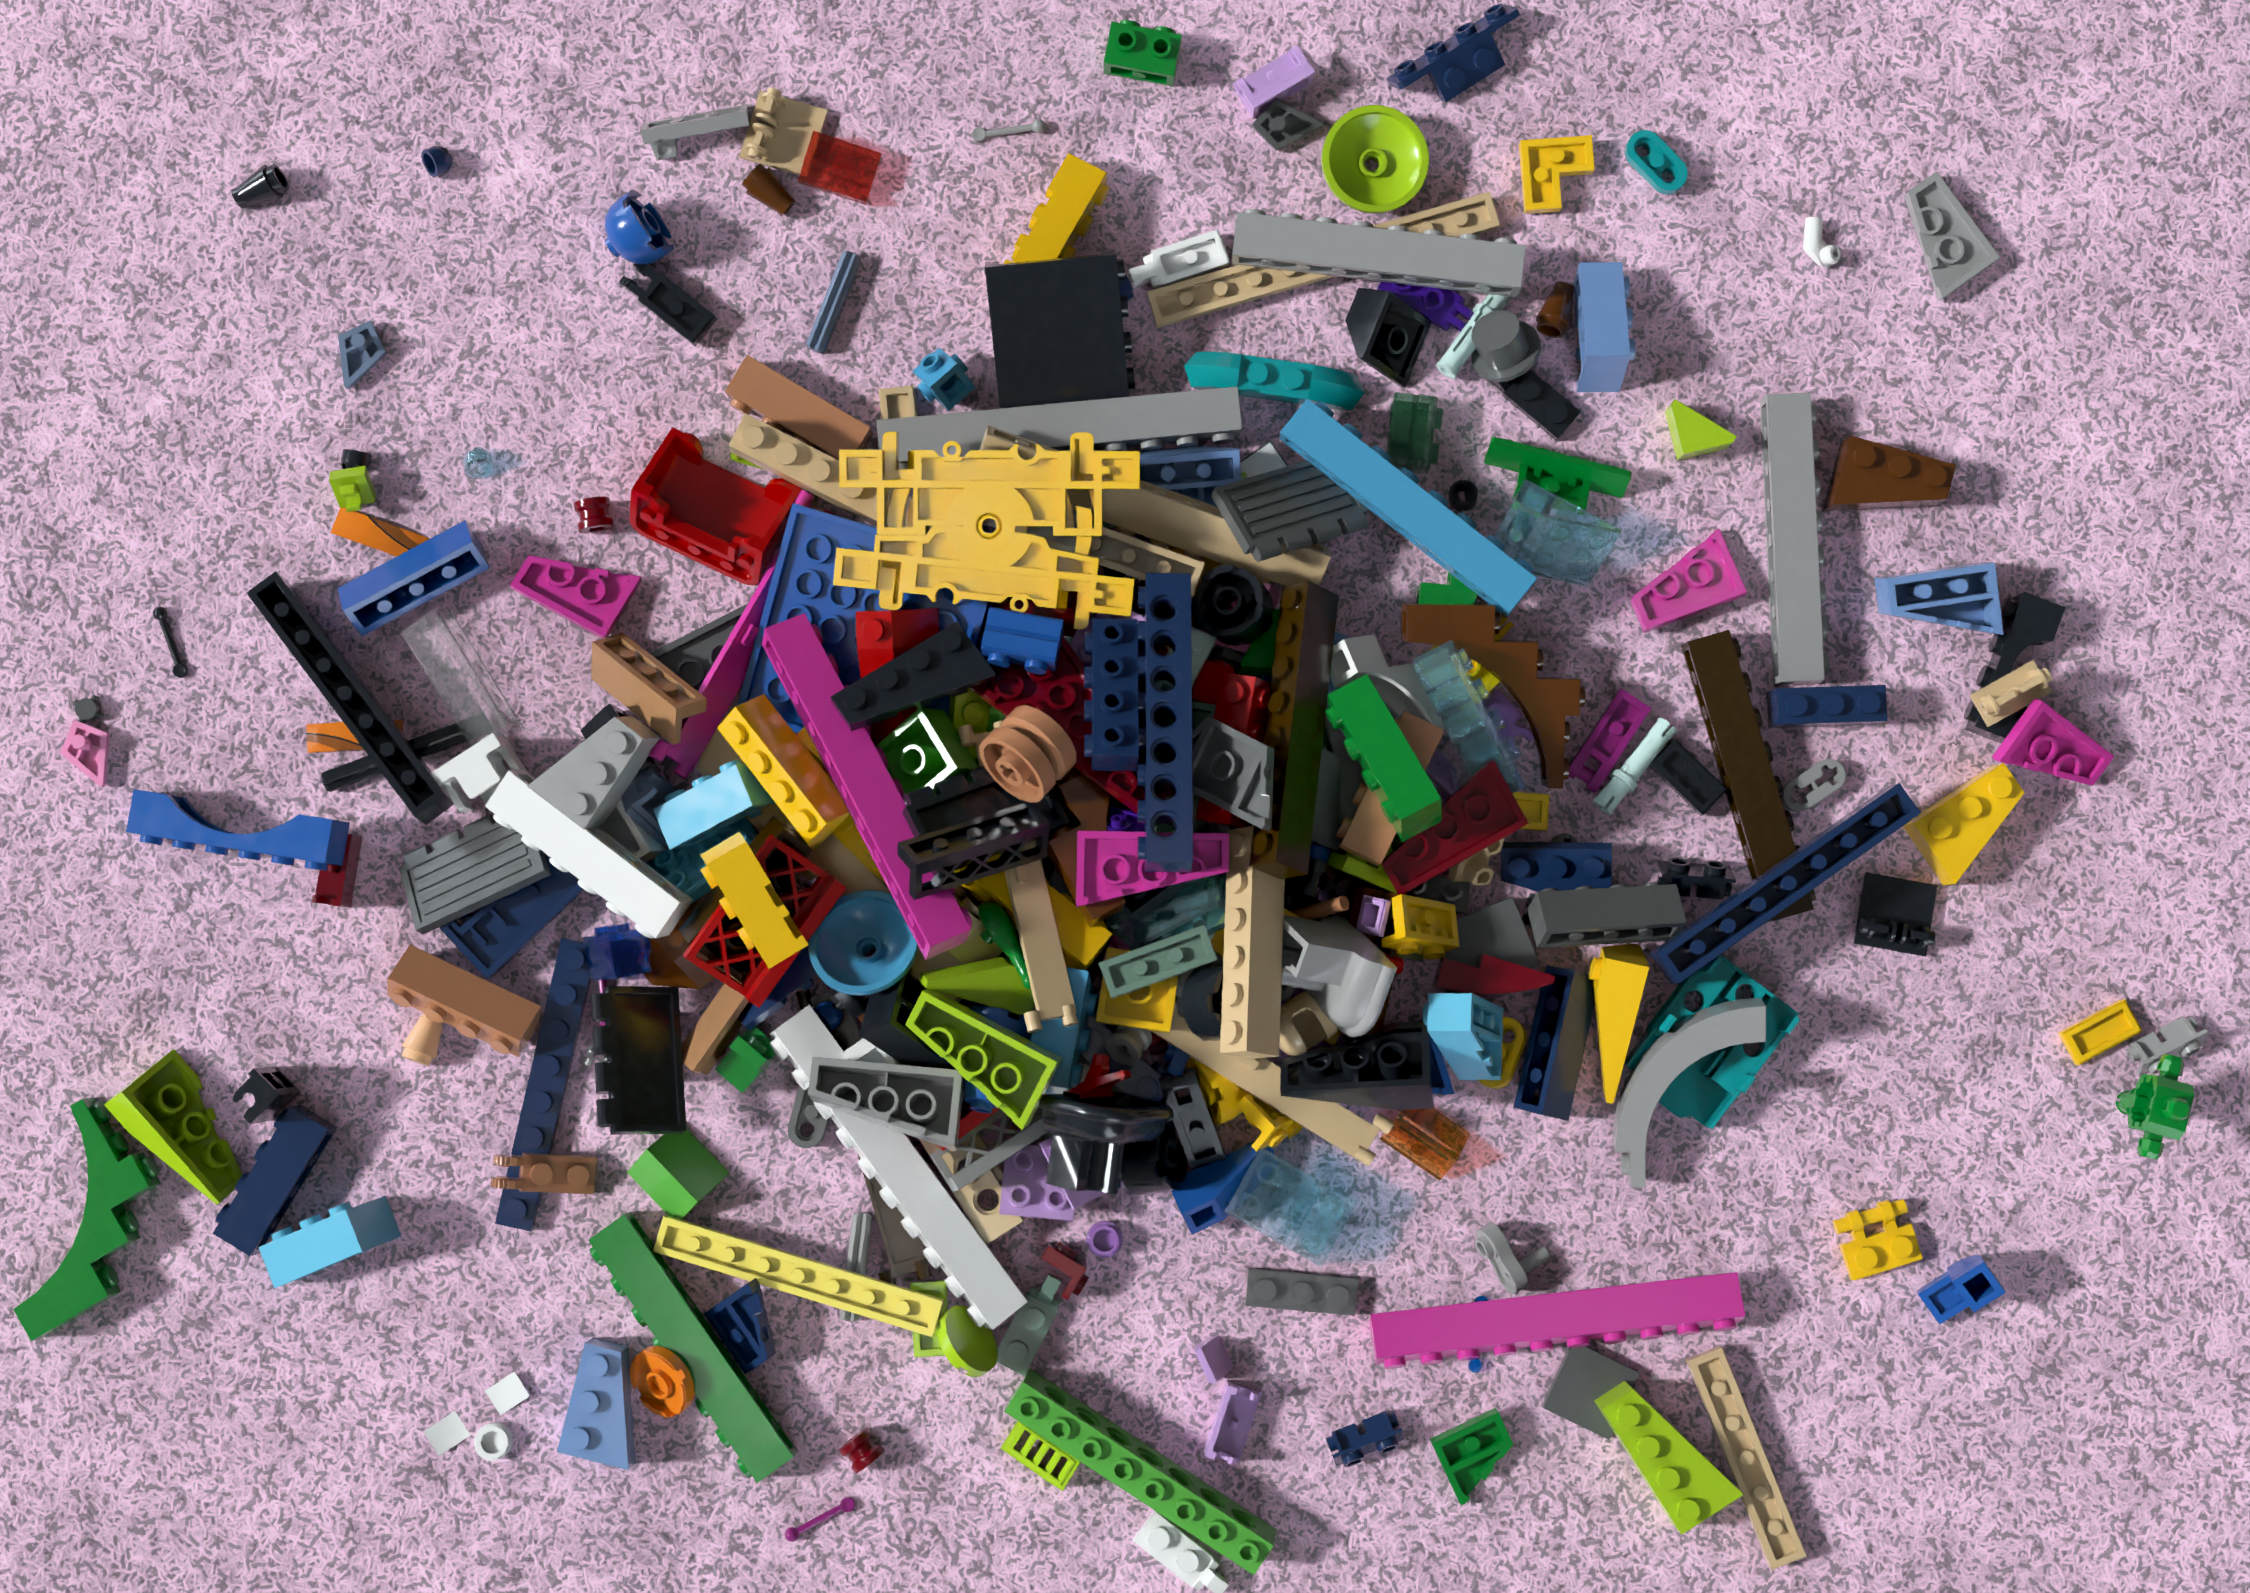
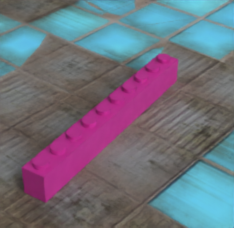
M805 613L764 628L762 646L925 960L966 943L971 931L972 920L967 909L964 906L959 907L954 897L955 888L914 900L909 894L910 869L897 855L898 842L914 838L902 813L906 807L903 800V788L898 779L891 778L887 770L888 762L885 753L880 747L876 748L870 738V726L851 731L833 706L830 697L848 687V685H842L838 677L839 669L834 657L831 654L827 655L822 647L823 639L816 624H810ZM933 873L922 874V883L931 881L934 877Z
M1734 1272L1375 1313L1370 1315L1369 1323L1375 1365L1384 1364L1385 1369H1396L1405 1367L1406 1361L1421 1360L1422 1365H1431L1443 1362V1357L1457 1355L1459 1361L1479 1358V1353L1494 1351V1356H1509L1516 1354V1348L1530 1347L1531 1352H1544L1552 1350L1553 1344L1567 1343L1568 1348H1579L1590 1345L1589 1340L1604 1339L1605 1344H1615L1626 1341V1336L1640 1334L1642 1340H1650L1663 1337V1332L1677 1330L1678 1335L1684 1336L1699 1333L1700 1327L1714 1326V1331H1727L1737 1328L1736 1323H1740L1743 1320L1745 1310L1738 1273Z

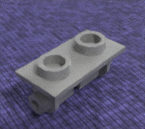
M2182 1016L2160 1028L2159 1031L2166 1041L2161 1043L2157 1035L2152 1032L2130 1043V1048L2126 1049V1054L2132 1062L2139 1061L2140 1066L2136 1073L2138 1077L2147 1072L2155 1075L2160 1072L2156 1069L2160 1058L2164 1054L2177 1057L2182 1055L2183 1058L2196 1054L2203 1048L2202 1043L2208 1031L2204 1029L2197 1033L2196 1030L2199 1029L2196 1020L2191 1016L2188 1018Z

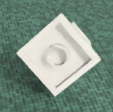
M492 733L431 774L437 784L444 787L460 812L468 813L473 810V807L460 789L461 787L469 798L475 799L480 795L483 801L487 803L508 772L503 763L504 759L511 770H525L526 772L527 770L515 752L517 750L510 739Z

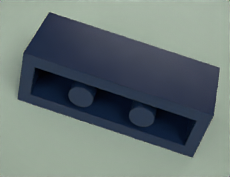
M1886 685L1773 689L1767 692L1768 728L1878 725L1888 721Z

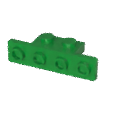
M1498 437L1491 438L1484 458V463L1487 465L1518 472L1512 500L1578 517H1583L1585 513L1589 490L1622 498L1632 475L1631 471L1616 466L1605 465L1585 460L1581 457H1573Z

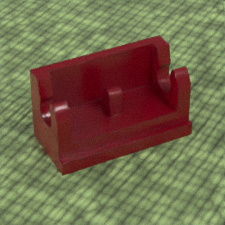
M348 834L342 866L328 864L327 871L319 870L316 893L312 896L313 903L351 908L363 836Z

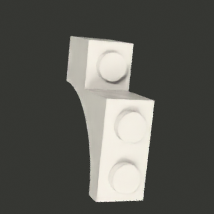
M1374 634L1343 639L1333 646L1330 677L1335 688L1343 687L1368 674L1388 710L1397 719L1406 711L1439 728L1445 729L1418 662L1388 667Z

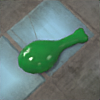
M993 901L981 903L977 910L985 929L980 934V937L990 945L993 942L996 943L1012 961L1024 987L1031 989L1023 951L1012 918L1004 908Z

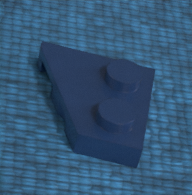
M754 1278L704 1313L744 1374H747L776 1354L757 1278Z

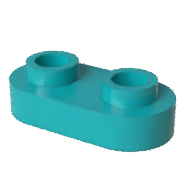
M1641 130L1630 137L1625 146V157L1628 163L1657 192L1669 195L1679 191L1687 180L1688 170L1686 164L1652 131ZM1640 146L1647 148L1648 156H1640L1637 153V148ZM1663 172H1670L1673 175V181H1664L1661 174Z

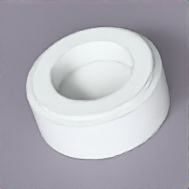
M491 1422L484 1425L478 1430L474 1438L476 1452L480 1457L489 1461L503 1458L508 1454L513 1445V1436L510 1429L500 1422Z

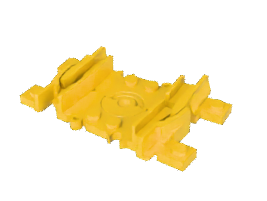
M886 432L883 435L882 450L839 449V487L877 488V535H875L874 552L836 548L833 585L880 590L879 605L881 608L888 610H898L902 607L904 593L927 595L932 602H936L937 592L945 587L953 592L954 605L958 604L962 599L1002 603L1008 597H1013L1010 601L1011 610L1022 613L1026 612L1029 607L1027 599H1031L1037 607L1067 609L1068 591H1075L1078 593L1074 629L1080 630L1088 626L1090 612L1131 616L1135 579L1098 575L1099 558L1090 557L1089 553L1093 536H1103V489H1140V451H1094V438L1088 432H1077L1071 435L1070 451H1045L1039 444H1036V454L1030 460H1024L1020 457L1018 444H1015L1010 450H970L964 457H960L962 454L960 444L956 441H948L944 444L942 450L945 457H941L934 450L908 451V469H899L898 432ZM951 446L956 447L954 455H950L948 452ZM912 489H913V495H912V498H911V501H910V504H909V509H908V514H907V527H905V525H906V507H907V503H908V500H909L911 491H912ZM1067 489L1089 491L1094 511V528L1092 510L1075 506L1077 528H1075L1072 504ZM986 519H993L996 522L997 527L993 533H986L983 530L982 524ZM1027 526H1053V536H1077L1075 553L1050 548L1045 537L1027 534ZM1017 600L1023 602V608H1016L1015 603Z

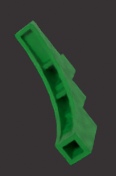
M95 1097L83 1098L70 1106L82 1134L88 1173L85 1209L74 1243L57 1271L35 1294L13 1309L31 1341L46 1337L121 1292L117 1286L119 1277L116 1271L109 1264L106 1265L103 1260L141 1238L137 1231L139 1229L137 1218L131 1211L125 1210L123 1206L161 1184L157 1177L160 1173L159 1168L150 1156H145L144 1152L128 1156L129 1146L126 1139L121 1133H115L109 1122L111 1119L110 1111L102 1101H97Z

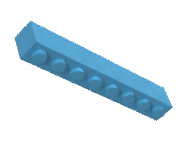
M1307 398L1280 431V440L1488 604L1495 605V609L1507 618L1536 582L1537 578L1533 575L1535 570L1523 559L1517 557L1516 560H1513L1503 551L1506 547L1495 537L1488 535L1485 538L1476 531L1477 524L1462 512L1456 515L1446 507L1448 505L1447 500L1434 490H1431L1429 493L1418 485L1420 480L1411 471L1404 467L1399 470L1389 462L1391 457L1383 449L1376 445L1371 448L1360 440L1363 437L1362 434L1349 423H1345L1342 426L1332 418L1334 412L1321 401H1317L1314 404Z

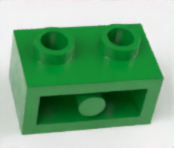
M1121 20L1120 23L1112 21L1103 62L1104 74L1173 87L1181 50L1182 35L1176 34L1175 30L1168 27L1159 26L1155 29L1141 27L1139 23L1132 20Z

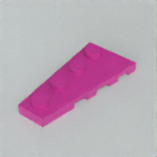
M1077 831L1076 907L1229 872V833H1193V864L1191 872H1145V860H1138L1137 855L1138 837H1145V832ZM1157 832V834L1163 837H1168L1175 833Z

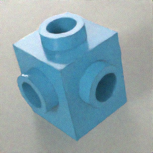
M940 348L924 357L920 365L912 371L921 382L916 387L930 403L936 399L948 411L976 388L965 374L968 368L955 353L950 357Z

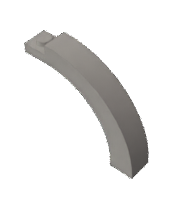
M1761 998L1738 999L1720 1003L1686 1017L1672 1026L1667 1033L1662 1034L1655 1040L1636 1063L1622 1089L1616 1107L1612 1136L1615 1152H1627L1621 1153L1620 1167L1621 1175H1627L1630 1187H1646L1645 1151L1648 1127L1659 1099L1672 1081L1688 1066L1714 1051L1744 1043L1766 1042V1005Z

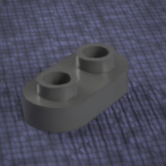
M799 1085L788 1125V1135L791 1141L798 1147L811 1148L823 1140L829 1119H824L816 1109L814 1101L808 1095L809 1088L803 1090ZM810 1122L814 1126V1133L811 1136H806L802 1133L801 1127L803 1123Z

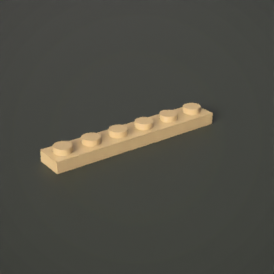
M1717 1346L1685 1359L1735 1484L1744 1494L1741 1496V1499L1768 1566L1774 1570L1806 1557L1723 1348Z

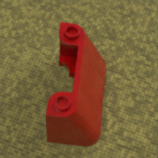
M672 427L631 489L629 517L631 526L640 535L740 583L756 585L764 574L786 529L792 503L795 502L802 488L783 478L771 479L765 488L704 460V452L699 439L691 433L682 432Z

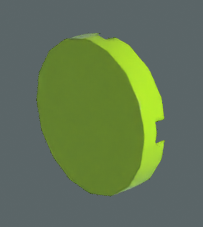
M954 1305L939 1316L938 1322H941V1328L937 1330L938 1342L951 1365L957 1369L962 1367L968 1371L965 1374L967 1376L981 1377L996 1366L998 1358L996 1341L991 1329H986L984 1325L979 1328L971 1320L966 1312L968 1307Z

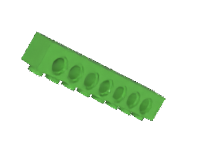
M1031 1368L1028 1370L1004 1410L1005 1413L1254 1575L1274 1546L1276 1528Z

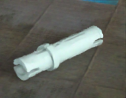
M1488 294L1482 303L1476 304L1472 310L1474 314L1456 337L1445 355L1436 364L1437 369L1443 375L1451 379L1457 376L1461 367L1476 349L1471 339L1475 323L1482 316L1492 311L1503 310L1512 297Z
M1659 717L1622 766L1610 773V781L1598 796L1592 800L1596 807L1601 806L1599 810L1610 816L1625 795L1636 789L1637 780L1673 735L1677 733V729L1674 726L1668 727L1671 723Z

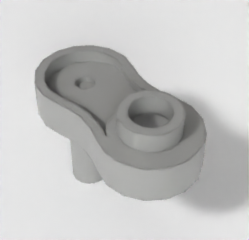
M1489 1222L1476 1231L1477 1239L1475 1240V1246L1483 1258L1490 1260L1499 1281L1511 1294H1515L1527 1287L1528 1279L1526 1274L1550 1259L1548 1250L1542 1246L1518 1261L1505 1235L1494 1223Z

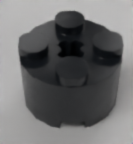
M1229 564L1215 567L1203 575L1196 595L1192 597L1193 614L1198 623L1207 632L1226 645L1239 646L1250 644L1270 629L1273 623L1272 615L1274 612L1272 596L1266 586L1254 574L1246 569ZM1237 600V605L1233 608L1231 603Z
M1223 965L1195 969L1186 979L1182 996L1176 1002L1179 1016L1185 1019L1192 1033L1203 1041H1219L1221 1037Z
M1173 1120L1165 1123L1162 1133L1152 1141L1126 1143L1121 1182L1124 1183L1131 1194L1144 1195L1179 1190L1177 1183L1185 1181L1187 1157L1183 1146L1179 1147L1175 1134L1177 1130Z

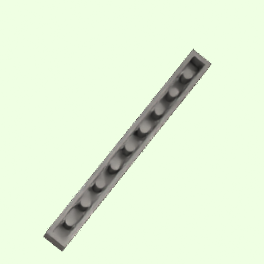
M1238 387L876 420L879 450H882V438L886 432L899 433V469H908V451L934 450L941 457H945L942 450L944 444L948 441H956L962 447L960 457H964L970 450H979L988 425L1059 451H1070V437L1077 432L1092 434L1094 450L1127 451V447L1141 446L1143 451H1152L1163 448L1162 444L1176 442L1177 447L1196 446L1199 444L1198 440L1212 439L1213 444H1226L1233 442L1234 437H1239L1242 431ZM955 446L949 448L948 452L950 455L956 453Z

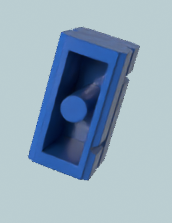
M990 607L981 644L982 656L988 659L990 665L995 667L1008 668L1011 663L1025 666L1024 669L1033 674L1042 675L1046 674L1047 670L1056 671L1064 634V620Z

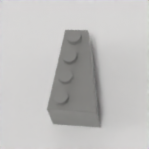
M812 1057L808 1095L812 1101L957 1152L964 1091V1077L958 1073V1070Z

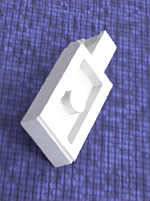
M1218 229L1152 250L1150 255L1143 257L1144 264L1129 269L1128 275L1133 288L1151 283L1153 289L1228 267L1230 261Z
M1155 1510L1134 1536L1133 1542L1190 1587L1193 1586L1200 1591L1205 1585L1214 1593H1223L1229 1586V1581L1215 1571L1220 1563L1214 1559L1213 1554Z

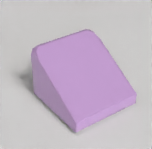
M1364 895L1356 929L1363 933L1383 937L1391 901Z
M1214 1336L1195 1345V1353L1209 1383L1217 1382L1233 1369V1363L1220 1336Z

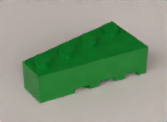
M1368 674L1328 694L1329 708L1325 710L1326 715L1335 730L1340 728L1346 738L1343 743L1353 761L1358 760L1363 769L1361 773L1371 792L1375 791L1381 802L1380 806L1385 817L1393 824L1401 841L1404 842L1441 822V797Z

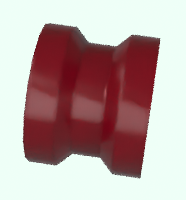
M609 497L585 498L574 503V510L580 517V522L577 525L579 533H595L612 529L615 526L613 518L608 513V508L611 506Z
M868 1427L862 1429L838 1449L842 1456L850 1459L852 1462L851 1468L855 1474L870 1465L885 1451L881 1444H875L871 1439L872 1432Z

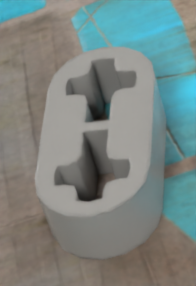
M1825 759L1803 771L1783 786L1784 795L1780 797L1782 805L1792 812H1801L1811 808L1844 784L1846 771L1843 765L1834 759ZM1822 767L1826 770L1832 768L1835 770L1836 774L1832 777L1833 785L1829 781L1818 786L1815 783V780L1823 775ZM1793 786L1797 790L1806 786L1810 787L1811 791L1802 797L1805 802L1803 805L1799 801L1791 802L1789 797L1793 795L1791 789Z

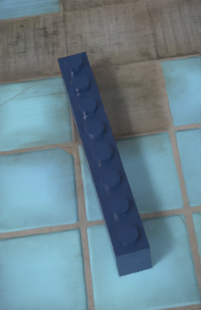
M1900 783L1885 787L1650 952V956L1670 984H1679L1917 817L1921 812Z

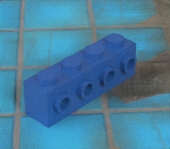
M466 520L337 589L343 612L359 634L364 636L488 570L490 566L484 547Z

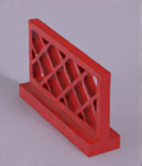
M770 834L755 857L768 878L789 875L791 892L779 894L778 896L781 901L792 899L794 911L790 916L808 942L847 887L839 877L823 869ZM776 847L785 853L787 867L767 871L765 859L773 848ZM792 859L800 863V865L793 866ZM810 870L819 876L811 888L797 891L794 873ZM803 897V899L799 903L798 898ZM719 904L683 956L694 965L745 996L747 1001L760 1008L800 951L770 969L757 950L753 951V948L747 949L745 953L727 956L724 939L740 936L737 931L741 928L723 932L721 920L726 912L721 904ZM717 927V933L712 934L714 929ZM719 940L722 958L705 961L696 955L704 943ZM760 957L758 961L755 963L754 958ZM749 959L750 972L740 983L730 976L728 964ZM723 965L724 972L716 968V966Z

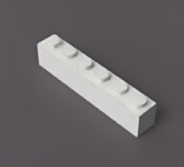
M508 770L485 805L486 808L494 813V820L508 829L513 828L522 835L521 840L530 848L537 851L541 849L550 856L549 861L554 867L563 872L569 871L579 879L577 883L581 888L591 894H599L607 901L606 906L612 912L620 916L626 915L636 923L635 929L648 938L669 936L693 899L601 828L583 830L529 789L527 786L536 778L525 770Z

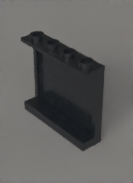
M1109 250L1107 254L999 264V261L985 262L1000 409L1129 397V389H1135L1133 367H1126L1125 354L1132 353L1130 331L1123 332L1122 318L1129 317L1127 295L1120 296L1119 281H1125L1124 259H1117L1115 250Z

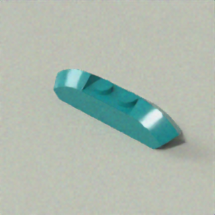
M1196 352L1184 365L1190 386L1198 390L1238 387L1239 396L1300 405L1308 398L1314 404L1317 401H1321L1330 409L1341 411L1353 410L1365 393L1357 375L1319 365L1227 352Z

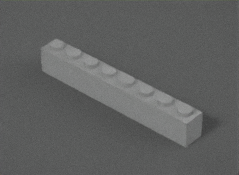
M1246 209L1245 213L1237 212L1231 264L1509 297H1517L1521 289L1526 245H1519L1514 239L1498 238L1495 242L1485 241L1475 234H1462L1460 237L1445 236V233L1439 230H1425L1424 233L1409 232V228L1398 225L1389 226L1388 229L1373 228V224L1364 221H1356L1352 225L1338 224L1336 219L1329 217H1319L1316 221L1304 220L1302 216L1294 213H1283L1278 217L1266 215L1265 211L1259 209Z
M1811 393L1767 394L1760 401L1773 685L1818 684L1824 681V675L1829 673V657L1827 653H1823V639L1827 637L1828 626L1826 618L1821 615V603L1825 602L1826 588L1825 583L1820 582L1819 568L1823 567L1824 550L1822 546H1818L1817 533L1822 529V513L1820 510H1816V496L1820 494L1821 484L1819 475L1814 472V461L1818 459L1819 445L1818 440L1813 439L1812 425H1815L1817 420V408L1815 403H1811Z

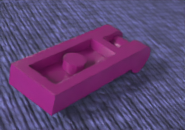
M1622 688L1619 689L1570 762L1569 777L1572 779L1575 777L1586 783L1585 787L1595 793L1638 730L1651 707ZM1589 756L1600 763L1595 772L1584 765Z

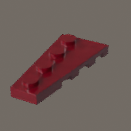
M1494 759L1488 760L1441 805V822L1401 842L1384 858L1381 865L1398 895L1410 891L1529 824Z

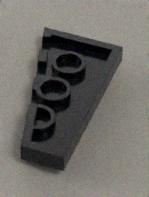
M956 621L832 695L830 698L833 706L851 731L898 716L899 711L914 706L919 709L931 705L932 700L950 694L955 697L967 693L968 688L983 683L985 686L997 683L998 679L991 666Z

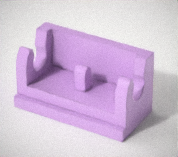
M1295 45L1276 60L1247 77H1241L1233 83V87L1252 118H1255L1263 113L1275 99L1283 101L1314 82L1315 70L1309 64L1298 45Z
M1227 1380L1204 1448L1205 1457L1213 1460L1221 1458L1228 1461L1230 1465L1239 1463L1262 1394L1261 1391Z

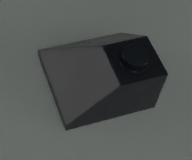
M1358 288L1345 320L1357 357L1398 386L1405 388L1432 322L1390 291Z

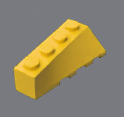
M764 694L735 706L717 727L807 842L811 851L817 849L850 814L833 781Z

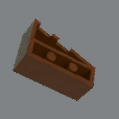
M1850 436L1840 443L1822 512L1937 506L1948 498L1956 464Z

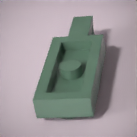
M1049 1273L1040 1290L1032 1286L1029 1293H1026L1025 1299L1028 1302L1017 1310L997 1349L998 1363L1023 1376L1026 1375L1059 1311L1058 1307L1061 1301L1054 1298V1295L1062 1279Z

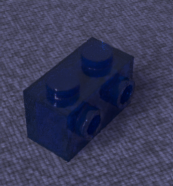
M629 923L594 928L595 935L583 937L591 980L619 979L651 972L648 957L651 954L649 938L639 933L636 929H630Z

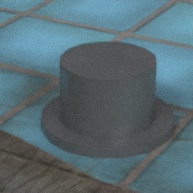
M1492 311L1482 316L1472 329L1471 339L1476 349L1472 353L1471 362L1477 374L1487 381H1510L1525 374L1536 363L1541 353V340L1535 328L1526 322H1520L1517 316L1510 311Z

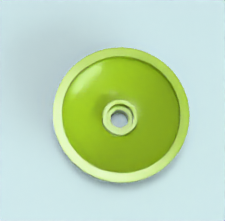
M1367 105L1347 112L1335 122L1323 144L1321 165L1327 185L1341 202L1360 212L1381 214L1404 206L1418 193L1427 175L1429 153L1422 132L1408 116L1391 107ZM1373 160L1377 164V169L1374 171L1368 170L1365 166V161Z

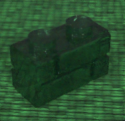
M1394 393L1391 401L1386 453L1391 457L1389 462L1397 469L1401 470L1404 467L1414 473L1426 474L1430 470L1431 464L1437 465L1439 443H1433L1434 429L1441 428L1443 408L1437 407L1436 396Z

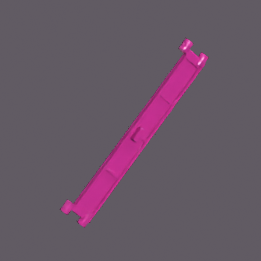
M801 490L794 503L812 508L810 503L814 497L807 491ZM826 509L823 510V512H826V513H830V514L835 515L834 513H832V512L829 511V510H826ZM779 551L698 690L699 693L707 698L706 711L682 719L680 743L672 745L670 742L666 743L659 739L649 753L650 757L659 762H662L665 755L676 762L678 765L674 773L681 778L686 779L689 773L693 771L745 680Z

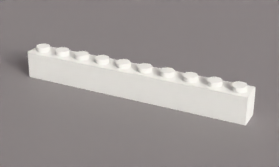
M810 1005L770 1033V1036L773 1038V1041L770 1042L772 1049L782 1061L786 1058L795 1068L792 1075L803 1090L809 1088L812 1057L848 1060L842 1048ZM813 1102L824 1119L827 1120L831 1117L839 1130L835 1133L841 1143L848 1150L853 1147L861 1158L857 1163L863 1173L869 1179L875 1177L883 1189L879 1193L885 1203L891 1209L897 1207L904 1216L901 1224L913 1239L917 1236L926 1246L923 1254L934 1268L940 1266L946 1273L948 1278L944 1280L945 1284L956 1298L962 1295L970 1306L966 1310L967 1314L979 1328L984 1325L986 1329H995L1028 1302L904 1133Z

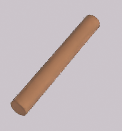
M1340 896L1290 912L1300 918L1314 920L1348 910L1349 900L1345 896Z

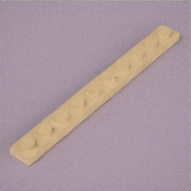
M1489 191L1376 224L1373 228L1388 229L1389 226L1398 225L1409 228V232L1424 233L1425 230L1443 231L1445 236L1460 237L1462 234L1480 235L1497 230L1500 227V223ZM1236 265L1147 291V297L1158 329L1336 276Z

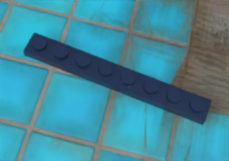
M561 938L511 1155H522V1152L551 1154L592 979L594 962L598 953L599 946ZM509 1166L506 1177L519 1178L520 1166ZM503 1189L495 1224L530 1232L533 1231L542 1192Z

